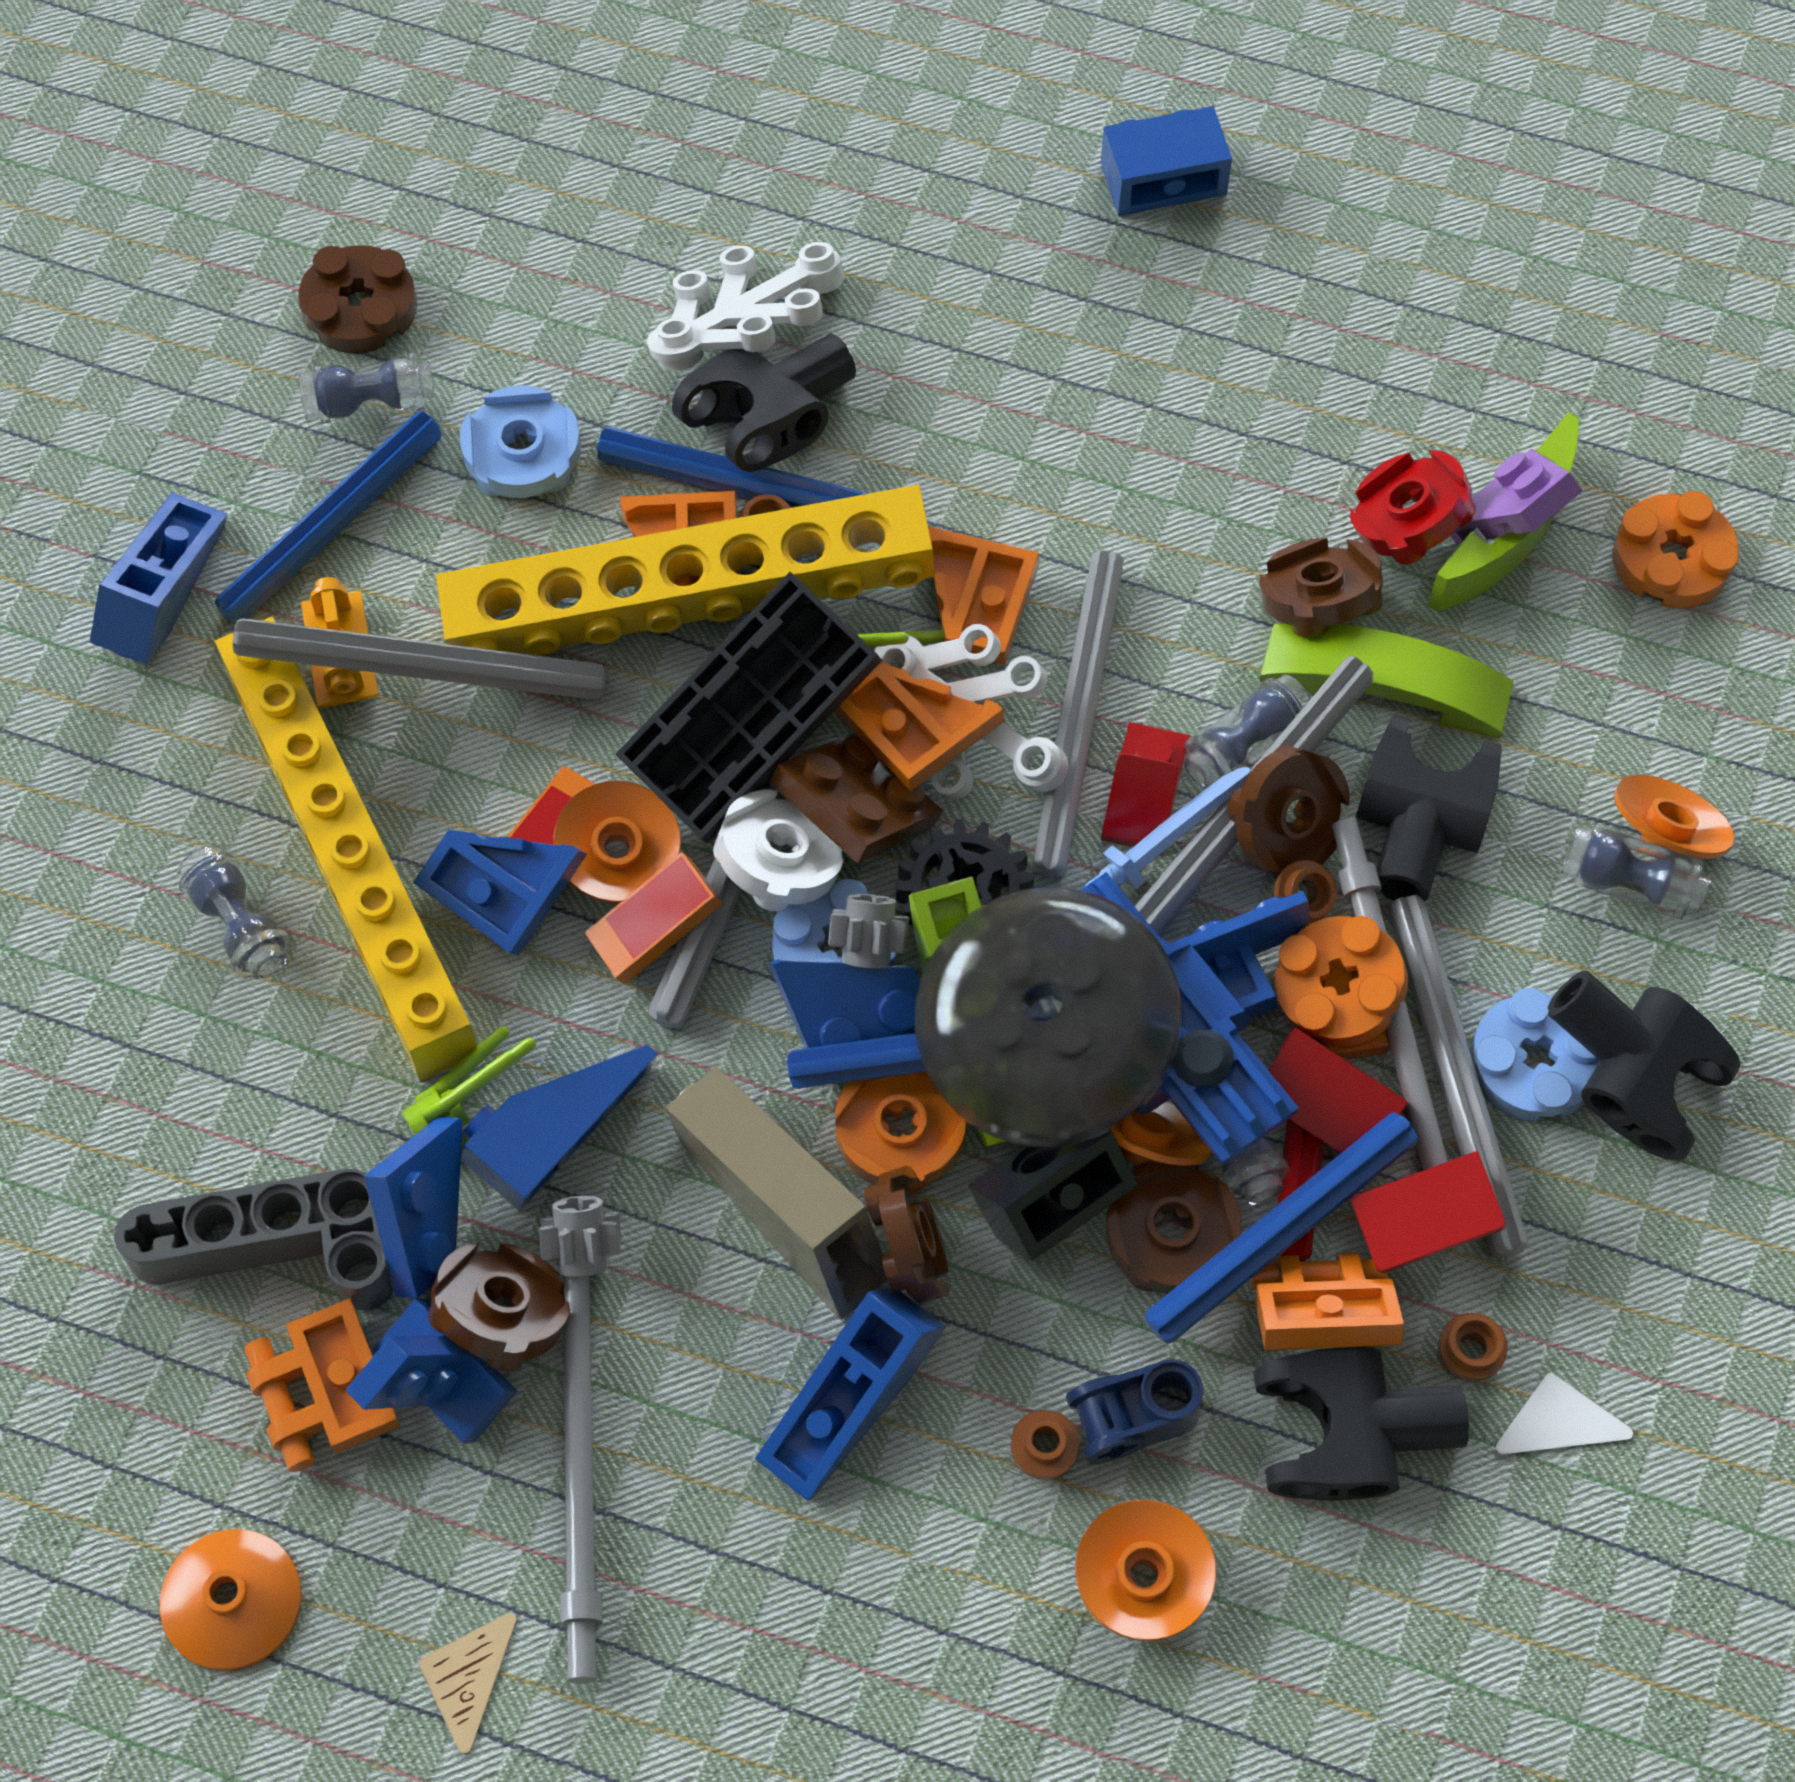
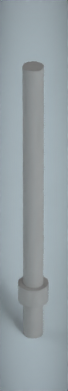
M1348 818L1337 821L1332 825L1343 867L1338 872V877L1344 899L1352 901L1355 916L1362 915L1371 918L1387 934L1377 894L1382 889L1375 864L1367 861L1357 820ZM1401 999L1398 1010L1391 1016L1393 1022L1387 1027L1386 1033L1403 1098L1408 1101L1406 1109L1410 1124L1418 1135L1416 1147L1423 1170L1448 1162L1406 1003L1405 1000L1403 1003Z
M563 1275V1298L565 1304L569 1301V1315L563 1328L567 1592L560 1595V1626L567 1628L568 1682L584 1684L596 1681L595 1627L602 1624V1594L595 1591L590 1276L571 1277Z

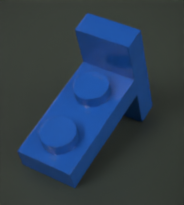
M415 1298L372 1349L376 1354L345 1391L364 1410L428 1406L463 1443L476 1442L518 1390L497 1369L491 1367L484 1358L467 1352L451 1341L445 1334L436 1331L428 1320L431 1302L428 1299Z

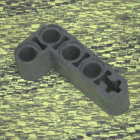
M340 1169L140 1205L125 1213L115 1227L114 1241L117 1250L136 1277L149 1284H164L324 1255L326 1270L339 1298L342 1301L350 1298L356 1310H372L380 1307L391 1297L394 1291L364 1175L367 1173L358 1169ZM354 1199L368 1201L367 1207L358 1216L352 1218L338 1216L341 1207L347 1202ZM288 1211L301 1213L298 1222L291 1228L285 1230H274L271 1228L274 1220L280 1214ZM221 1223H231L234 1225L231 1233L225 1239L218 1242L205 1241L208 1231L214 1226ZM183 1232H184L185 1237H186V1239H187V1241H188V1243H189L188 1246H185V1247H182V1245H187L186 1240L184 1239V1237H183V1235H182ZM151 1239H154V1241H153V1250H151V1251H149V1252H146V1251L150 1250ZM371 1261L377 1264L374 1272L367 1279L361 1281L345 1279L348 1270L356 1263Z

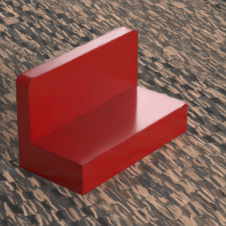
M1295 1026L1280 1046L1281 1051L1268 1069L1299 1107V1111L1289 1119L1339 1153L1345 1151L1390 1113L1400 1115L1408 1104V1101Z
M1478 1151L1350 1197L1373 1262L1380 1273L1390 1272L1497 1233L1506 1227L1504 1216Z

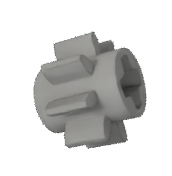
M870 894L847 896L846 910L833 909L830 919L828 945L843 947L841 961L847 965L862 968L889 967L891 952L905 953L909 917L895 916L896 900Z
M573 1196L558 1200L552 1205L553 1217H543L540 1219L539 1240L541 1259L550 1260L557 1258L558 1272L562 1275L583 1277L601 1273L608 1268L607 1255H619L621 1253L620 1244L622 1242L619 1213L604 1214L603 1201L598 1197Z

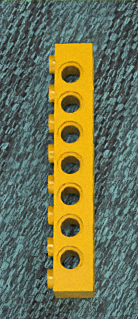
M918 484L436 574L446 644L520 654L547 655L556 652L561 646L582 642L606 644L619 639L621 635L647 630L653 633H666L679 628L684 623L706 619L715 622L733 620L743 612L753 611L789 572L794 574L818 598L848 599L859 595L863 590L883 586H891L893 588L912 587L923 579L935 577V568L920 485ZM867 542L881 545L880 548L873 552L865 553L856 550L859 545ZM808 553L821 556L817 561L809 564L795 561L798 557ZM754 564L761 567L750 575L735 573L737 569L744 565ZM685 574L700 577L696 583L690 586L674 584L677 578ZM626 587L640 588L636 594L630 597L621 598L615 596L621 589ZM566 598L580 599L570 608H555L560 601ZM504 610H519L518 613L510 619H495L496 616Z
M273 616L265 620H262L268 622H275ZM234 632L214 640L228 678L419 1081L454 1067L477 1047L471 1024L296 664L293 662L236 655L233 652Z

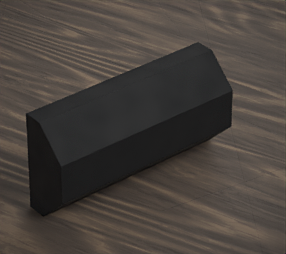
M789 572L615 755L701 840L708 843L720 831L730 805L745 794L758 791L772 777L777 765L788 760L883 660L794 574Z

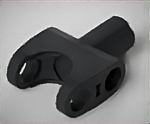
M829 334L774 365L758 352H750L744 349H728L709 359L681 381L672 399V411L675 417L692 428L703 425L708 427L720 422L739 423L727 439L725 447L727 459L742 471H758L792 456L819 438L827 425L829 416L827 406L819 398L855 378V361L846 344L834 334ZM703 390L698 403L689 410L691 400L697 393ZM757 436L752 450L743 455V450L747 443Z
M1394 714L1374 753L1355 818L1389 828L1377 866V873L1382 888L1380 892L1383 896L1396 900L1401 897L1406 898L1418 895L1425 902L1430 895L1444 844L1478 853L1498 788L1502 747L1501 744L1484 740L1480 753L1476 752L1472 761L1462 769L1451 772L1436 771L1425 766L1413 752L1411 733L1407 732L1411 719Z
M1581 971L1573 975L1558 989L1547 1009L1549 1010V1017L1600 1061L1582 1090L1581 1097L1584 1103L1614 1131L1650 1154L1669 1160H1682L1686 1158L1694 1145L1695 1138L1691 1130L1685 1125L1687 1120L1678 1110L1674 1099V1082L1678 1071L1684 1074L1690 1072L1696 1078L1708 1084L1727 1086L1733 1081L1739 1071L1741 1063L1738 1054L1706 1017L1688 1001L1668 989L1649 987L1643 992L1632 1010L1589 971Z
M1376 1348L1319 1349L1274 1359L1254 1370L1257 1393L1267 1396H1283V1401L1298 1402L1309 1408L1320 1420L1324 1432L1323 1444L1314 1451L1299 1454V1459L1275 1463L1265 1469L1268 1491L1275 1495L1325 1501L1385 1496L1400 1489L1395 1452L1467 1447L1469 1441V1416L1466 1397L1461 1385L1386 1390L1381 1351Z

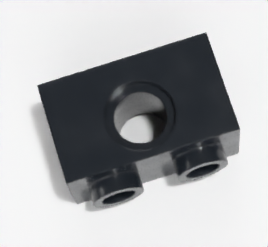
M1072 1111L969 1184L968 1187L995 1237L1029 1260L1034 1261L1138 1186V1183L1112 1132Z

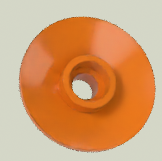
M1632 775L1622 779L1614 792L1615 804L1620 813L1642 834L1641 837L1644 843L1659 853L1672 855L1676 852L1695 858L1714 859L1727 854L1734 843L1733 829L1723 814L1706 799L1677 783L1655 776Z
M605 781L583 789L568 801L557 819L553 835V845H572L587 853V856L569 881L574 888L598 901L620 903L680 853L681 836L674 813L652 790L627 781ZM611 841H621L627 845L629 851L623 857L614 858L606 853L605 847Z
M1105 1088L1091 1095L1086 1107L1089 1119L1112 1132L1120 1150L1128 1161L1139 1166L1151 1161L1188 1166L1203 1163L1211 1156L1212 1151L1173 1103L1167 1101L1150 1113L1140 1115L1131 1104L1134 1096L1126 1088Z
M1149 1499L1130 1500L1105 1510L1088 1526L1080 1540L1076 1553L1075 1580L1085 1607L1106 1629L1131 1640L1159 1641L1185 1631L1204 1613L1215 1587L1216 1562L1212 1546L1205 1532L1188 1514L1175 1506L1161 1501ZM1146 1565L1153 1569L1157 1581L1149 1587H1140L1133 1582L1130 1575L1131 1570L1136 1566Z
M230 1529L209 1534L187 1547L171 1565L164 1579L160 1594V1617L164 1631L179 1653L201 1667L217 1671H232L250 1667L272 1655L291 1634L301 1608L302 1588L300 1577L295 1564L287 1552L278 1543L263 1534L244 1529ZM226 1582L237 1584L238 1592L233 1601L224 1605L215 1603L214 1594L221 1584Z

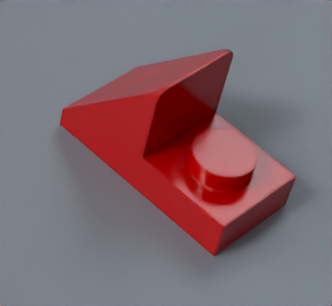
M1129 722L1122 752L1118 754L1101 834L1102 841L1134 847L1171 817L1190 735Z

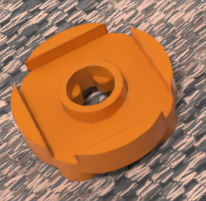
M1687 491L1682 495L1671 493L1659 494L1648 497L1629 508L1620 523L1612 552L1616 571L1631 591L1643 597L1644 592H1647L1653 597L1663 599L1662 606L1680 609L1699 606L1715 598L1731 576L1739 556L1738 541L1732 526L1725 516L1714 508L1710 497L1698 491ZM1667 542L1679 543L1687 549L1685 559L1679 560L1674 552L1664 553L1662 548L1666 546Z
M1362 915L1354 917L1335 916L1318 920L1300 930L1297 935L1288 937L1281 944L1278 952L1279 963L1275 971V990L1279 1004L1292 1026L1297 1027L1311 1037L1318 1038L1323 1044L1334 1047H1348L1372 1040L1383 1033L1393 1022L1391 1016L1398 1010L1401 999L1404 1003L1408 991V973L1400 950L1394 940L1369 917ZM1344 967L1347 972H1358L1359 977L1349 981L1350 992L1338 995L1334 986L1324 988L1325 980L1331 977L1332 971Z
M941 1070L848 1082L839 1095L836 1104V1146L847 1165L858 1176L871 1184H878L879 1174L908 1165L915 1171L920 1180V1183L909 1186L911 1192L916 1193L924 1189L929 1182L943 1176L957 1161L963 1149L966 1133L965 1110L955 1083ZM904 1111H908L914 1115L912 1127L916 1130L910 1135L902 1134L899 1137L888 1133L889 1125L883 1120L888 1114L899 1117Z

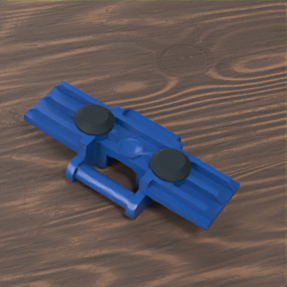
M1107 872L1033 922L1034 929L1090 998L1091 1001L1078 1011L1104 1008L1109 1011L1111 1018L1123 1012L1133 1023L1140 1019L1164 1050L1165 1063L1153 1070V1079L1115 1030L1113 1045L1109 1048L1097 1049L1134 1096L1131 1104L1140 1115L1148 1114L1168 1100H1171L1220 1163L1225 1165L1299 1111V1107L1238 1034L1249 1025L1250 1017L1189 942L1172 948L1165 939L1162 940Z

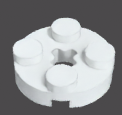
M758 790L743 795L728 808L713 847L716 860L720 862L729 878L741 889L753 895L755 902L766 910L779 912L785 910L789 904L799 905L819 899L834 886L843 863L842 849L790 801L776 799L778 790ZM769 841L774 842L778 846L788 844L793 849L791 853H782L773 849Z

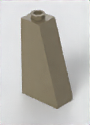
M717 1067L699 1081L686 1086L677 1098L665 1107L682 1146L839 1319H842L860 1304L869 1291L878 1289L887 1281L882 1261L883 1253L866 1206Z

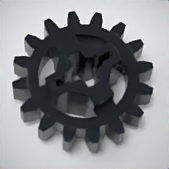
M955 820L953 834L947 836L936 825L931 827L930 844L927 846L923 842L914 839L910 843V858L912 860H900L898 864V879L901 882L896 883V903L905 904L902 907V916L909 917L908 925H913L909 902L910 894L954 882V879L958 881L973 877L991 939L985 943L993 951L1000 949V932L1004 931L1016 937L1020 933L1021 919L1019 916H1030L1032 897L1028 894L1033 893L1034 873L1025 872L1028 858L1025 850L1009 854L1011 850V835L1006 832L994 841L988 838L989 825L985 822L979 825L975 834L966 833V827L962 820ZM936 866L938 876L929 879L928 887L922 890L927 874ZM1007 886V894L1004 901L994 910L992 900L1000 897L1001 889Z

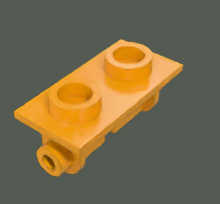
M324 577L315 582V589L310 594L311 600L301 602L304 626L369 634L361 591L347 593L346 588L341 586L339 580L334 577ZM311 665L318 709L379 697L376 675L373 672Z

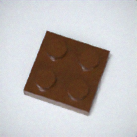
M855 732L779 763L769 781L774 788L857 864L930 830L931 827L935 826L943 812V809L925 794L920 785L910 792Z

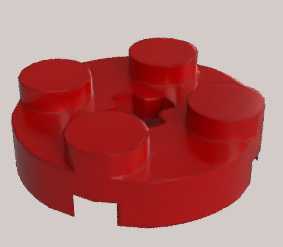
M1428 450L1432 458L1413 460L1410 452L1401 454L1385 461L1363 479L1355 493L1359 503L1355 512L1351 509L1350 519L1364 544L1371 547L1379 555L1392 556L1395 562L1407 565L1420 560L1428 549L1440 544L1459 527L1468 524L1473 519L1476 513V506L1472 500L1470 481L1459 461L1446 452ZM1410 500L1416 502L1410 507L1403 508V505Z

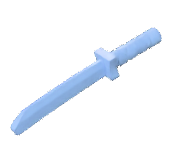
M1243 767L1222 776L1154 829L1126 854L1121 853L1112 845L1103 853L1110 865L1101 870L1099 875L1093 877L1085 886L1107 872L1119 888L1126 881L1134 889H1138L1145 882L1139 871L1230 799L1237 789L1243 787L1245 780L1251 773L1250 769Z

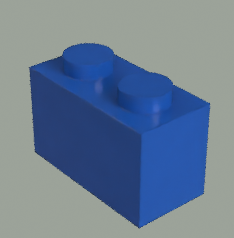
M1214 106L1194 110H1179L1173 114L1142 120H1126L1119 124L1105 126L1100 164L1117 214L1121 216L1227 195L1232 156Z

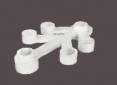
M815 242L808 244L799 251V258L796 260L794 267L745 292L749 279L757 273L754 252L747 246H734L726 249L720 255L724 279L714 309L697 318L700 305L708 301L711 295L705 273L691 270L677 275L673 280L677 303L672 318L660 323L649 335L647 340L649 352L652 357L657 359L658 364L662 368L677 371L690 368L700 362L704 355L703 350L744 349L750 352H759L770 348L776 340L773 324L791 323L796 326H807L818 322L822 318L823 310L819 294L837 289L844 281L840 255L828 243ZM790 293L785 298V303H771ZM737 325V329H723L727 326Z
M974 624L967 627L961 633L960 638L923 646L917 639L908 635L909 639L904 644L876 647L874 650L883 660L882 662L889 665L898 656L905 655V664L901 669L906 670L911 677L915 679H931L951 686L952 695L977 704L985 702L986 699L992 701L1015 695L1022 698H1033L1038 696L1047 684L1045 669L1035 659L1028 656L1015 658L1009 663L1005 671L946 683L931 672L968 661L977 666H986L994 662L1000 653V640L995 633L982 624ZM980 637H987L988 644L986 648L978 654H972L973 642ZM1026 669H1034L1035 675L1033 680L1026 686H1018L1019 675ZM1005 723L1000 724L982 738L1013 760V770L1017 778L1034 791L1048 792L1054 790L1064 781L1067 775L1068 760L1065 753L1047 738L1035 737L1027 740ZM965 752L931 776L933 787L948 799H961L972 789L974 777L972 771L966 766ZM1037 752H1044L1045 760L1043 765L1036 770H1028L1029 759ZM952 770H960L961 777L959 782L954 787L945 788L944 781L946 775Z

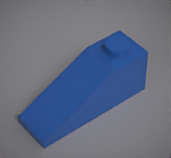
M171 492L99 584L89 643L113 651L119 656L148 664L171 633L226 524L228 513Z
M649 1045L509 1096L496 1111L490 1105H486L475 1115L462 1132V1135L468 1141L463 1147L461 1160L517 1210L521 1211L649 1072L658 1053Z
M891 1286L869 1291L755 1459L807 1501L812 1500L909 1382L946 1326L901 1291L895 1293Z

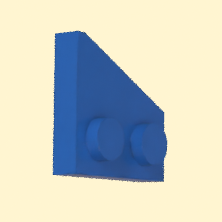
M448 830L413 883L507 952L519 956L587 856V853L572 845H553L529 842L524 839L501 836L497 838L482 836L477 833Z
M782 959L769 963L804 1048L922 1033L937 1028L935 1016L914 967L890 965L886 968H862L847 965L843 962L827 963Z
M437 1117L364 1175L396 1297H420L434 1284L439 1268L445 1258L456 1250L462 1146V1123L460 1118Z

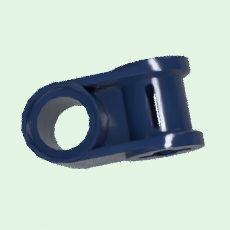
M1169 1359L1120 1375L1104 1376L1085 1382L1068 1392L1066 1400L1070 1409L1078 1411L1089 1446L1085 1449L1084 1453L1087 1461L1090 1464H1100L1123 1458L1141 1448L1175 1437H1181L1190 1432L1198 1422L1204 1391L1202 1379L1196 1369L1186 1362ZM1163 1387H1175L1182 1390L1190 1402L1181 1410L1168 1411L1159 1407L1152 1396ZM1102 1410L1105 1413L1110 1429L1106 1425Z

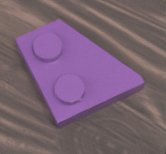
M1533 449L1528 450L1525 454L1517 453L1506 459L1496 469L1494 473L1495 479L1472 497L1476 506V513L1473 519L1468 524L1459 527L1451 535V538L1456 543H1462L1470 532L1472 533L1476 528L1480 530L1486 539L1501 537L1510 532L1515 534L1533 532L1583 490L1569 472Z

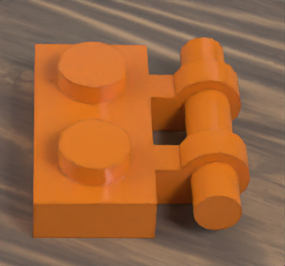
M1358 1252L1337 1253L1336 1260L1300 1261L1298 1255H1280L1276 1258V1262H1271L1250 1279L1251 1289L1256 1290V1309L1264 1350L1402 1345L1404 1322L1393 1278L1388 1279V1272H1378L1372 1258L1360 1259Z
M350 1298L285 1324L294 1349L276 1356L270 1339L266 1337L253 1340L245 1345L244 1351L251 1368L246 1373L247 1380L253 1395L262 1397L271 1422L266 1428L273 1450L282 1452L289 1472L302 1471L315 1463L308 1440L312 1435L321 1431H326L331 1447L335 1454L400 1427L394 1408L364 1410L345 1391L373 1357ZM305 1375L315 1403L296 1411L287 1386L292 1380Z

